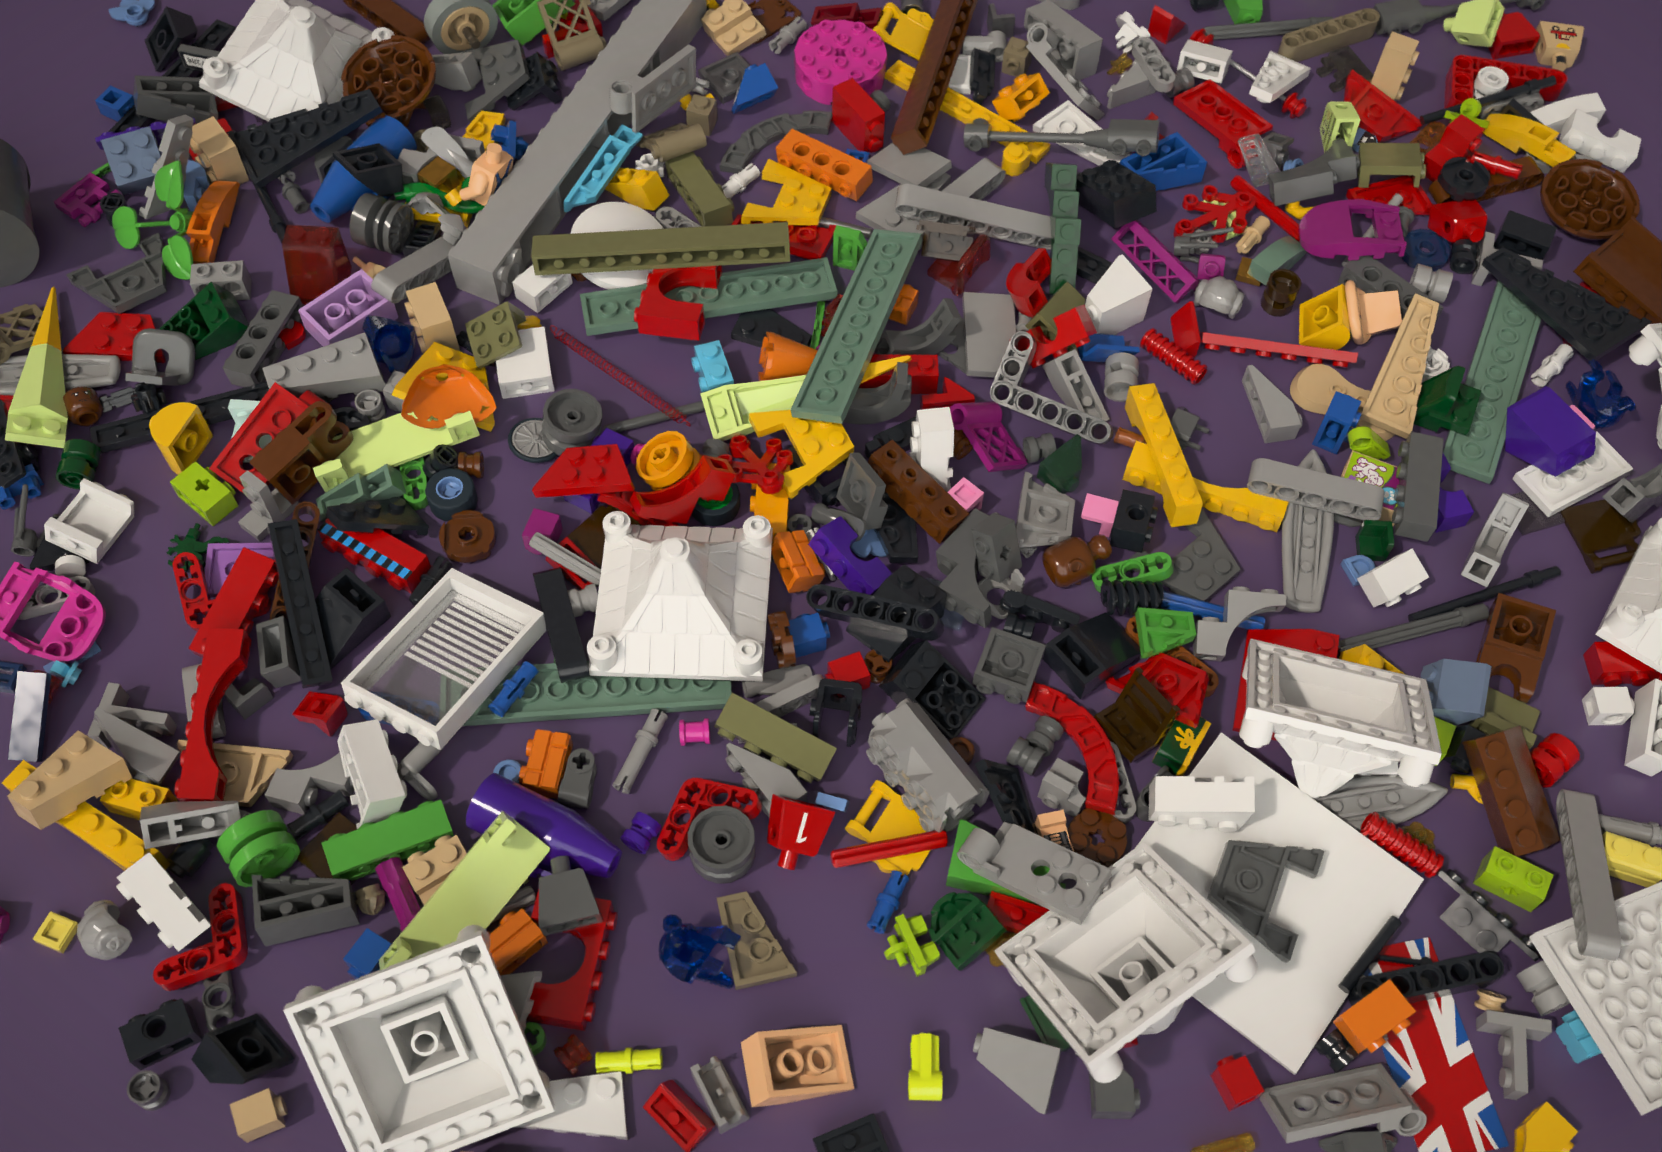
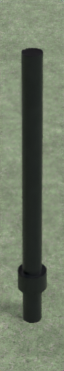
M1550 76L1540 80L1532 79L1526 81L1524 85L1484 96L1477 100L1481 103V107L1520 95H1532L1538 93L1540 89L1556 85L1555 76ZM1462 103L1420 116V122L1422 125L1445 119L1446 110L1461 114L1460 108Z
M253 183L269 216V224L272 231L277 233L283 245L289 244L291 239L286 231L287 225L283 217L279 216L266 187L263 186L259 189Z
M1558 566L1541 571L1535 569L1524 573L1523 577L1408 615V620L1411 622L1454 611V609L1459 607H1468L1495 598L1498 593L1507 594L1525 587L1534 588L1542 585L1543 581L1560 576L1561 572Z

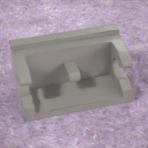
M713 1056L710 1058V1062L704 1066L698 1063L690 1067L695 1084L720 1135L750 1119L721 1059L718 1060L717 1056Z

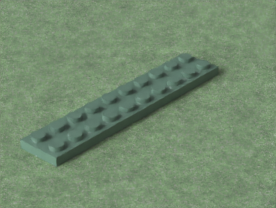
M873 230L791 407L792 417L843 424L922 244L921 233Z
M826 257L724 272L721 275L717 289L681 286L670 290L664 296L676 301L703 304L705 318L836 299L837 288L828 258ZM647 284L580 294L587 336L637 329L638 323L634 322V311L636 307L640 306L641 292L646 290Z
M1498 279L1464 382L1465 385L1482 390L1471 428L1467 435L1449 430L1443 447V453L1451 466V471L1490 484L1494 477L1505 441L1507 407L1517 401L1541 321V317Z
M556 663L533 664L539 673L535 675L523 690L525 694L522 698H517L504 717H499L488 708V705L501 692L503 683L507 679L510 680L522 666L517 665L463 726L650 714L651 709H658V713L723 709L732 693L731 680L590 676L561 683ZM476 668L482 672L486 670L485 668ZM460 669L476 678L480 677V675L469 669ZM444 670L471 685L474 684V681L452 670ZM442 674L439 721L469 689Z

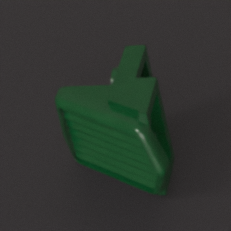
M1454 366L1421 383V392L1416 405L1415 425L1435 432L1441 426L1467 435L1471 428L1482 390L1461 383L1465 367Z

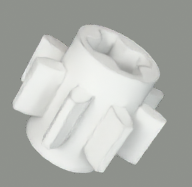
M644 154L640 160L635 161L636 169L657 171L660 177H664V162L661 163L658 159L655 160L652 154Z

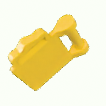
M886 3L883 8V16L872 31H875L884 43H888L919 60L934 19L928 13L919 12L914 8L910 9L907 14H904L895 4ZM891 18L898 19L891 35H889L886 28Z
M879 780L874 781L870 787L871 794L855 819L849 820L845 827L849 834L867 843L925 832L920 825V817L914 809L909 810L904 805L901 796ZM881 798L890 801L872 831L869 832L864 825ZM931 850L874 860L872 862L876 863L884 873H891L893 870L902 872L900 878H903L904 875L909 874L911 869L918 871Z

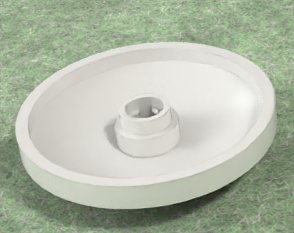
M605 202L594 205L580 214L573 224L571 234L663 229V227L650 213L637 206L623 202ZM653 269L582 274L592 283L610 290L647 284L648 274L652 273Z

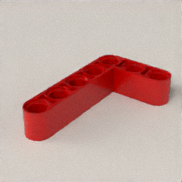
M1457 55L1454 57L1446 75L1444 109L1461 104L1466 99L1473 98L1474 81L1478 72L1484 67H1497L1507 74L1509 79L1505 90L1524 85L1526 81L1532 79L1540 80L1555 76L1556 85L1540 89L1539 91L1544 101L1557 100L1568 78L1564 72L1557 69L1468 55Z

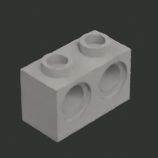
M243 260L191 264L190 286L195 296L210 282H213L233 293L236 301L250 300L252 280Z

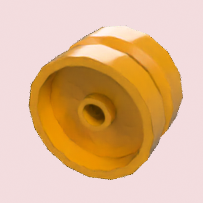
M666 431L650 439L640 450L636 459V470L638 475L651 486L653 491L662 490L685 478L696 467L702 455L692 447L684 435L677 431Z

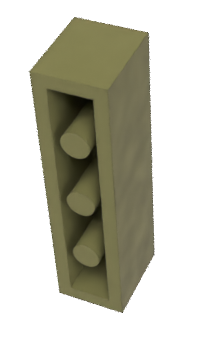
M692 151L665 161L668 179L702 227L722 226L733 223V202L730 198L725 197L721 185L715 183L711 171L705 169L700 156H696Z
M731 693L714 726L719 729L718 735L732 742L734 738L744 742L743 748L758 756L761 752L771 757V762L785 768L789 766L797 771L796 776L808 783H812L813 780L817 782L821 780L837 749L734 693Z

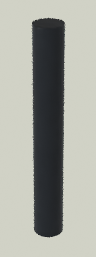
M1391 916L1340 982L1338 986L1343 992L1350 993L1400 927L1402 922L1397 917Z

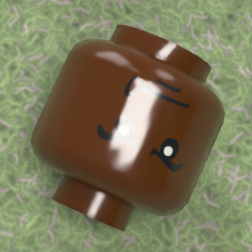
M85 386L75 387L63 396L68 420L73 424L90 426L96 423L102 416L103 408L97 392L92 388Z

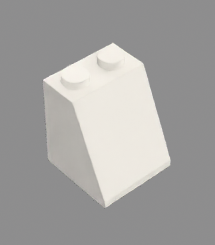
M1123 254L1116 258L1087 295L1085 307L1097 331L1096 334L1115 335L1144 321L1153 288Z

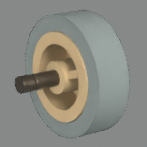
M432 0L424 17V26L427 34L436 48L443 54L461 53L485 47L493 38L498 25L497 13L489 0Z

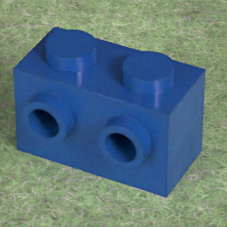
M1336 391L1312 445L1337 455L1342 442H1349L1347 434L1356 427L1362 413L1357 411L1361 401Z

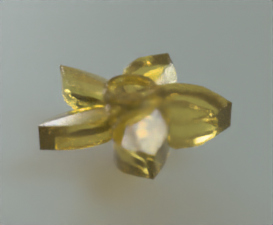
M1125 52L1118 60H1111L1110 64L1113 67L1107 71V74L1110 75L1115 71L1118 74L1126 71L1125 68L1132 64V59L1128 58Z

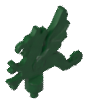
M195 523L194 528H189L183 541L180 540L178 535H174L175 538L170 539L171 543H177L178 545L173 548L168 547L169 551L166 553L170 556L174 552H177V555L183 552L193 553L200 560L204 571L206 563L203 561L204 557L199 553H206L208 544L230 543L227 538L217 536L204 543L198 542L201 535L199 531L201 525ZM168 560V564L172 567L173 562ZM187 560L185 561V566L181 568L187 572L188 565L190 567L194 564Z

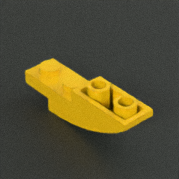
M1490 114L1485 119L1490 122L1488 128H1484L1483 134L1514 153H1517L1522 148L1551 167L1561 162L1572 160L1576 154V151L1556 140L1559 132L1536 121L1509 114Z

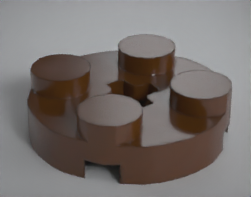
M474 510L461 511L452 515V519L447 524L443 523L439 531V540L449 560L470 563L487 559L491 555V550L496 542V533L493 523L490 519L488 520L483 517L482 513ZM467 532H471V535L474 536L472 539L467 541L461 539V537H465Z
M785 610L768 614V625L773 634L771 646L773 655L776 656L778 668L796 666L794 642L787 627L790 624Z
M1084 809L1082 813L1073 818L1067 830L1074 852L1101 865L1105 861L1117 862L1120 860L1127 846V830L1124 823L1111 814L1097 810ZM1095 833L1101 835L1104 843L1099 842L1097 846L1091 843L1092 838L1089 835H1094Z

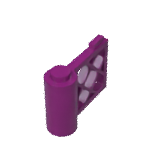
M994 401L958 403L951 406L950 412L954 429L963 430L988 472L1023 469L1027 465L1025 455L1020 448H1017L1001 423L1002 410L998 403ZM996 431L1000 439L993 435L992 432ZM977 434H978L979 436L983 437L985 440L983 441L982 439H980V438L977 436ZM990 443L1000 448V451L992 447ZM1007 453V454L1011 455L1013 459H1011L1010 457L1006 456L1005 454ZM990 455L996 458L998 462L994 463Z

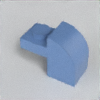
M188 160L186 180L184 182V198L189 210L194 211L201 196L211 183L203 166L195 161Z

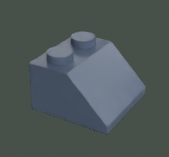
M1441 659L1423 666L1421 678L1427 681L1434 717L1455 726L1483 717L1491 666L1486 663Z

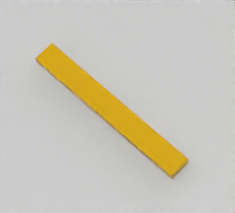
M897 60L885 72V79L908 91L916 69ZM947 88L940 110L964 124L972 123L975 119L982 118L991 124L992 131L1028 132L951 88ZM996 141L1005 147L1011 143L1010 141ZM1013 142L1017 145L1019 143L1025 144L1029 151L1032 152L1030 161L1035 164L1050 150L1051 145L1047 142Z

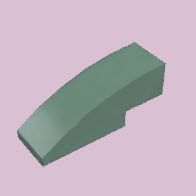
M1285 236L1258 254L1251 261L1247 274L1266 286L1269 276L1273 271L1278 269L1290 270L1307 251L1303 249L1300 242L1291 236Z
M385 464L366 477L360 473L355 474L316 498V503L320 510V520L325 522L327 519V506H335L342 503H360L367 500L390 499L392 497H400L406 491L401 472Z

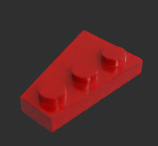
M1412 175L1369 184L1368 188L1348 189L1346 194L1348 200L1364 199L1388 204L1395 194H1400L1403 197V201L1399 204V207H1407L1415 215H1429L1431 205H1433L1420 184L1419 187H1413Z

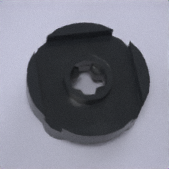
M1464 157L1449 159L1444 164L1437 180L1442 188L1450 194L1451 198L1457 202H1462L1465 199L1479 198L1484 195L1490 181V174L1481 163L1474 161L1473 164L1466 162L1467 158Z

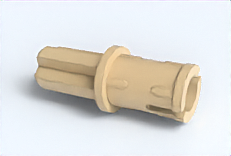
M1259 216L1251 227L1245 229L1243 236L1236 243L1239 254L1241 252L1247 254L1255 244L1262 240V235L1270 227L1268 218Z

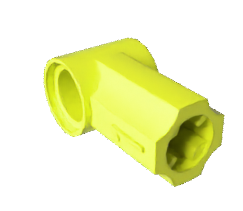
M920 1033L911 1036V1070H909L908 1076L909 1100L942 1101V1071H939V1036L931 1033Z

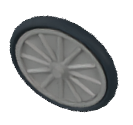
M543 418L524 419L515 424L510 430L508 445L512 453L518 458L531 463H542L558 456L548 449L543 441Z

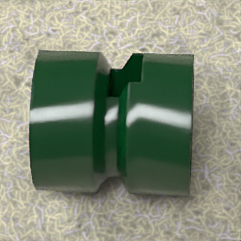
M71 439L65 442L61 455L62 460L59 462L55 476L56 480L60 484L76 490H80V482L83 479L93 482L96 474L95 469L98 467L101 457L100 448L94 443L82 439Z

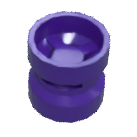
M637 812L631 820L632 826L623 832L620 839L635 852L646 854L651 846V839L659 834L662 827L649 815Z

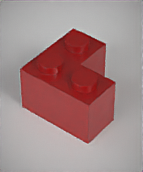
M1460 114L1447 125L1439 144L1424 156V164H1426L1425 177L1432 182L1436 181L1444 164L1449 159L1464 157L1467 158L1466 162H1470L1473 153L1478 150L1483 142L1481 137L1485 129Z

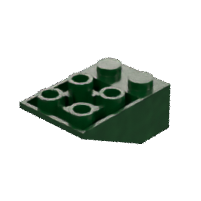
M210 282L159 329L181 332L190 337L195 346V360H198L233 345L244 335L249 327V323L233 293Z

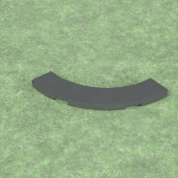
M803 111V114L794 115L785 113L761 121L743 132L741 138L730 145L720 163V171L738 174L748 166L749 162L758 152L773 142L783 139L791 129L803 134L828 135L832 122V112Z

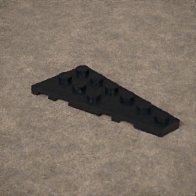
M368 89L342 97L339 102L333 104L321 103L318 104V108L308 111L305 108L272 118L266 124L260 126L252 124L247 126L246 130L240 132L232 130L227 132V134L236 145L240 158L253 183L260 189L384 111L374 94Z

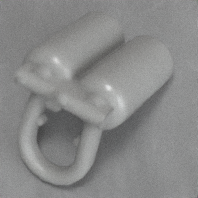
M420 742L398 764L397 773L400 780L407 781L424 798L435 800L438 796L436 790L419 773L441 750L431 745L425 746Z

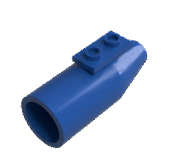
M385 115L383 118L376 119L347 148L352 149L380 143L398 160L403 149L416 151L417 145L412 134L402 123L393 117ZM335 160L310 204V208L316 217L323 222L329 223L350 210L353 211L356 202L363 194H378L355 179ZM382 196V197H384V198H386V199L388 200L391 196Z

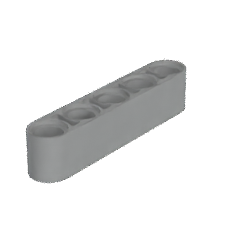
M443 236L380 271L374 277L371 289L393 304L407 298L406 291L430 284L452 271L448 254L453 245L446 242Z
M1265 458L1255 459L1252 462L1247 488L1255 494L1360 520H1379L1381 518L1385 492L1376 485Z

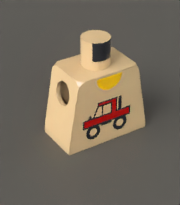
M1540 21L1536 30L1541 36L1534 49L1538 63L1552 66V69L1562 72L1566 68L1572 67L1580 51L1584 26Z

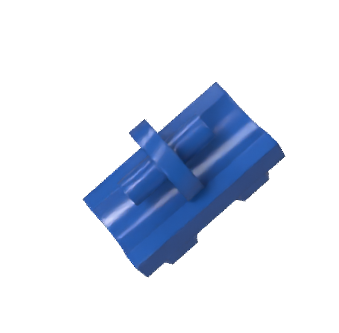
M509 120L507 126L494 124L491 131V140L501 142L502 145L500 146L503 151L511 155L513 160L515 157L517 160H520L526 153L529 143L523 141L521 136L516 137V122Z
M32 464L25 466L27 474L6 489L0 486V507L3 510L14 506L16 503L14 497L22 494V486L24 484L28 485V498L32 499L41 495L40 486L44 485V482Z

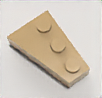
M1392 32L1384 47L1371 84L1394 101H1400L1405 90L1402 84H1407L1412 73L1409 67L1410 65H1415L1420 53L1416 51L1419 41Z

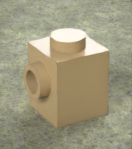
M269 1088L230 1104L237 1134L247 1143L286 1127L283 1117L288 1114L285 1101L281 1095L277 1096Z

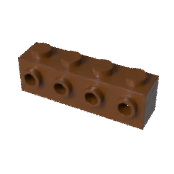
M891 440L871 454L868 464L886 484L885 492L901 506L939 544L945 541L969 515L895 441Z

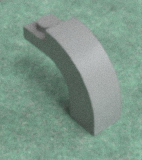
M1502 492L1468 554L1461 571L1462 576L1488 587L1501 564L1502 555L1510 538L1529 506L1528 503Z

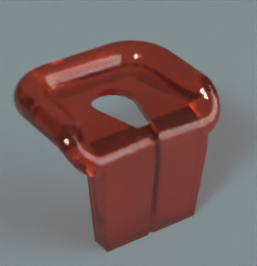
M985 234L979 235L959 261L937 258L927 270V275L951 289L954 296L961 295L969 278L972 277L981 264L990 259L991 242L989 236Z

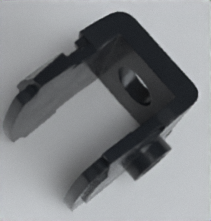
M826 678L820 680L817 699H811L809 716H814L813 736L819 738L824 708L850 711L847 747H851L855 743L857 721L861 718L862 687L859 683ZM833 694H842L846 697L838 698L833 696Z

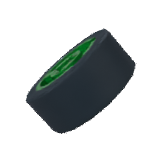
M731 483L724 501L713 499L712 501H706L699 497L692 512L693 517L703 525L720 526L732 521L740 508V494L737 484Z

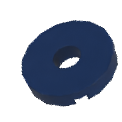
M1412 230L1404 237V241L1407 244L1404 256L1401 258L1411 268L1415 269L1418 263L1430 266L1433 271H1437L1445 266L1451 254L1450 246L1445 238L1436 236V232L1432 230ZM1420 248H1426L1430 252H1424Z

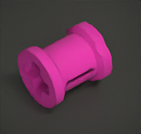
M704 718L703 721L699 722L679 720L681 746L691 742L710 744L709 718Z

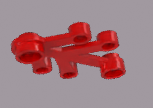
M1207 185L1203 188V200L1207 202L1219 201L1227 204L1221 206L1198 201L1197 196L1187 194L1184 196L1182 207L1185 210H1197L1207 213L1191 221L1188 219L1180 220L1175 225L1173 235L1176 237L1182 236L1183 233H1194V230L1215 220L1217 222L1213 230L1226 228L1228 214L1235 211L1236 217L1233 219L1231 227L1234 228V233L1241 234L1247 226L1245 216L1255 206V198L1247 192H1237L1234 195L1221 193L1213 185ZM1227 233L1212 235L1211 238L1214 242L1222 243L1226 240Z
M736 435L731 438L729 443L731 455L723 454L717 457L727 459L736 475L732 483L758 484L761 491L765 494H775L783 489V484L785 483L783 472L793 463L792 451L783 450L780 439L772 438L767 440V450L759 459L751 450L750 440L745 435ZM732 457L744 458L747 462L733 461ZM776 457L777 464L772 470H769V465ZM743 472H753L757 474H744Z

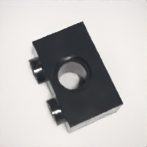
M1123 489L1110 540L1112 547L1142 553L1144 543H1150L1154 527L1149 526V523L1155 524L1158 508L1153 507L1155 496Z
M182 998L168 1000L162 1003L159 1009L149 1014L136 1015L129 1019L127 1024L119 1027L129 1062L140 1071L202 1041L192 1007ZM166 1025L164 1033L154 1038L156 1030Z

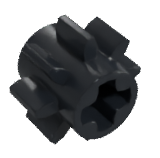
M147 383L135 388L136 395L131 396L136 412L142 411L143 414L163 409L162 405L168 403L162 387L156 389L155 384Z

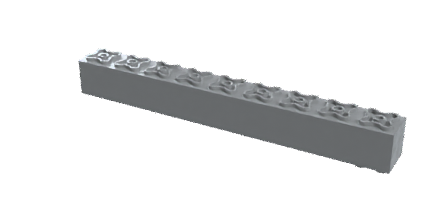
M641 0L637 6L633 7L629 17L621 23L616 34L611 36L607 46L599 52L597 59L587 68L582 79L576 82L572 92L564 98L562 105L557 112L552 114L548 124L540 130L538 137L527 147L526 153L520 161L518 160L515 163L510 174L502 180L501 186L495 194L489 197L488 203L482 211L477 213L470 227L464 230L457 244L451 247L448 259L456 288L498 305L506 297L510 296L513 290L512 281L520 273H523L532 262L533 236L551 235L567 213L564 212V199L609 135L613 136L621 124L629 127L632 123V112L617 114L611 110L610 83L617 79L628 80L635 74L644 78L663 62L686 47L703 25L701 19L707 11L706 0Z

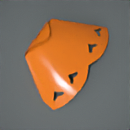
M442 364L422 371L415 378L402 404L401 416L416 426L434 429L445 426L444 420L451 418L453 415L471 411L476 424L489 417L497 407L492 394L474 374L460 367ZM439 373H447L448 375L445 381L438 380L436 376ZM482 406L489 407L488 409H485L483 413H480L482 410ZM414 412L418 419L414 418L413 415H408V413ZM430 416H433L434 418L438 419L437 421H427L430 418Z

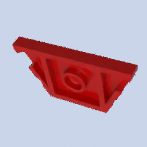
M1351 70L1346 79L1343 102L1352 103L1360 117L1358 127L1375 135L1379 143L1416 132L1422 127L1417 117L1356 71Z
M99 312L63 349V353L115 355L120 358V361H132L133 340L136 334L143 329H156L152 316L149 314ZM158 349L155 352L156 363H165L166 361L162 349Z
M609 444L566 448L535 484L532 492L536 498L634 491L635 487L618 445Z
M1160 653L1148 658L1143 663L1130 667L1129 674L1117 680L1112 676L1105 681L1108 689L1121 694L1135 669L1140 667L1143 670V676L1173 707L1177 705L1180 708V714L1175 720L1196 728L1199 723L1209 678L1206 671L1167 654Z

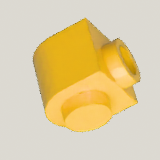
M1011 142L1003 151L1001 168L1006 172V175H1021L1030 165L1032 152L1023 143L1017 145Z

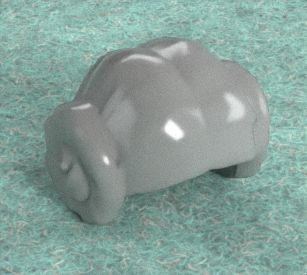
M1222 276L1214 277L1210 280H1201L1194 293L1195 306L1201 304L1204 307L1228 314L1230 319H1234L1243 305L1244 293L1238 290L1233 280L1225 279Z
M110 900L93 902L84 911L82 920L77 924V937L85 953L102 960L115 959L124 953L132 942L129 930L117 922L120 915L118 906Z

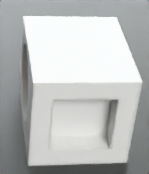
M1593 687L1582 699L1588 725H1623L1634 714V701L1630 697L1627 687Z

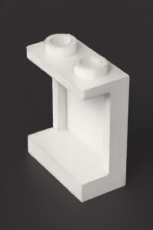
M545 327L518 330L522 347L496 361L502 398L554 392Z
M83 479L80 482V492L59 518L50 517L44 524L45 540L98 564L134 518V502L123 494H117L106 489L98 482Z

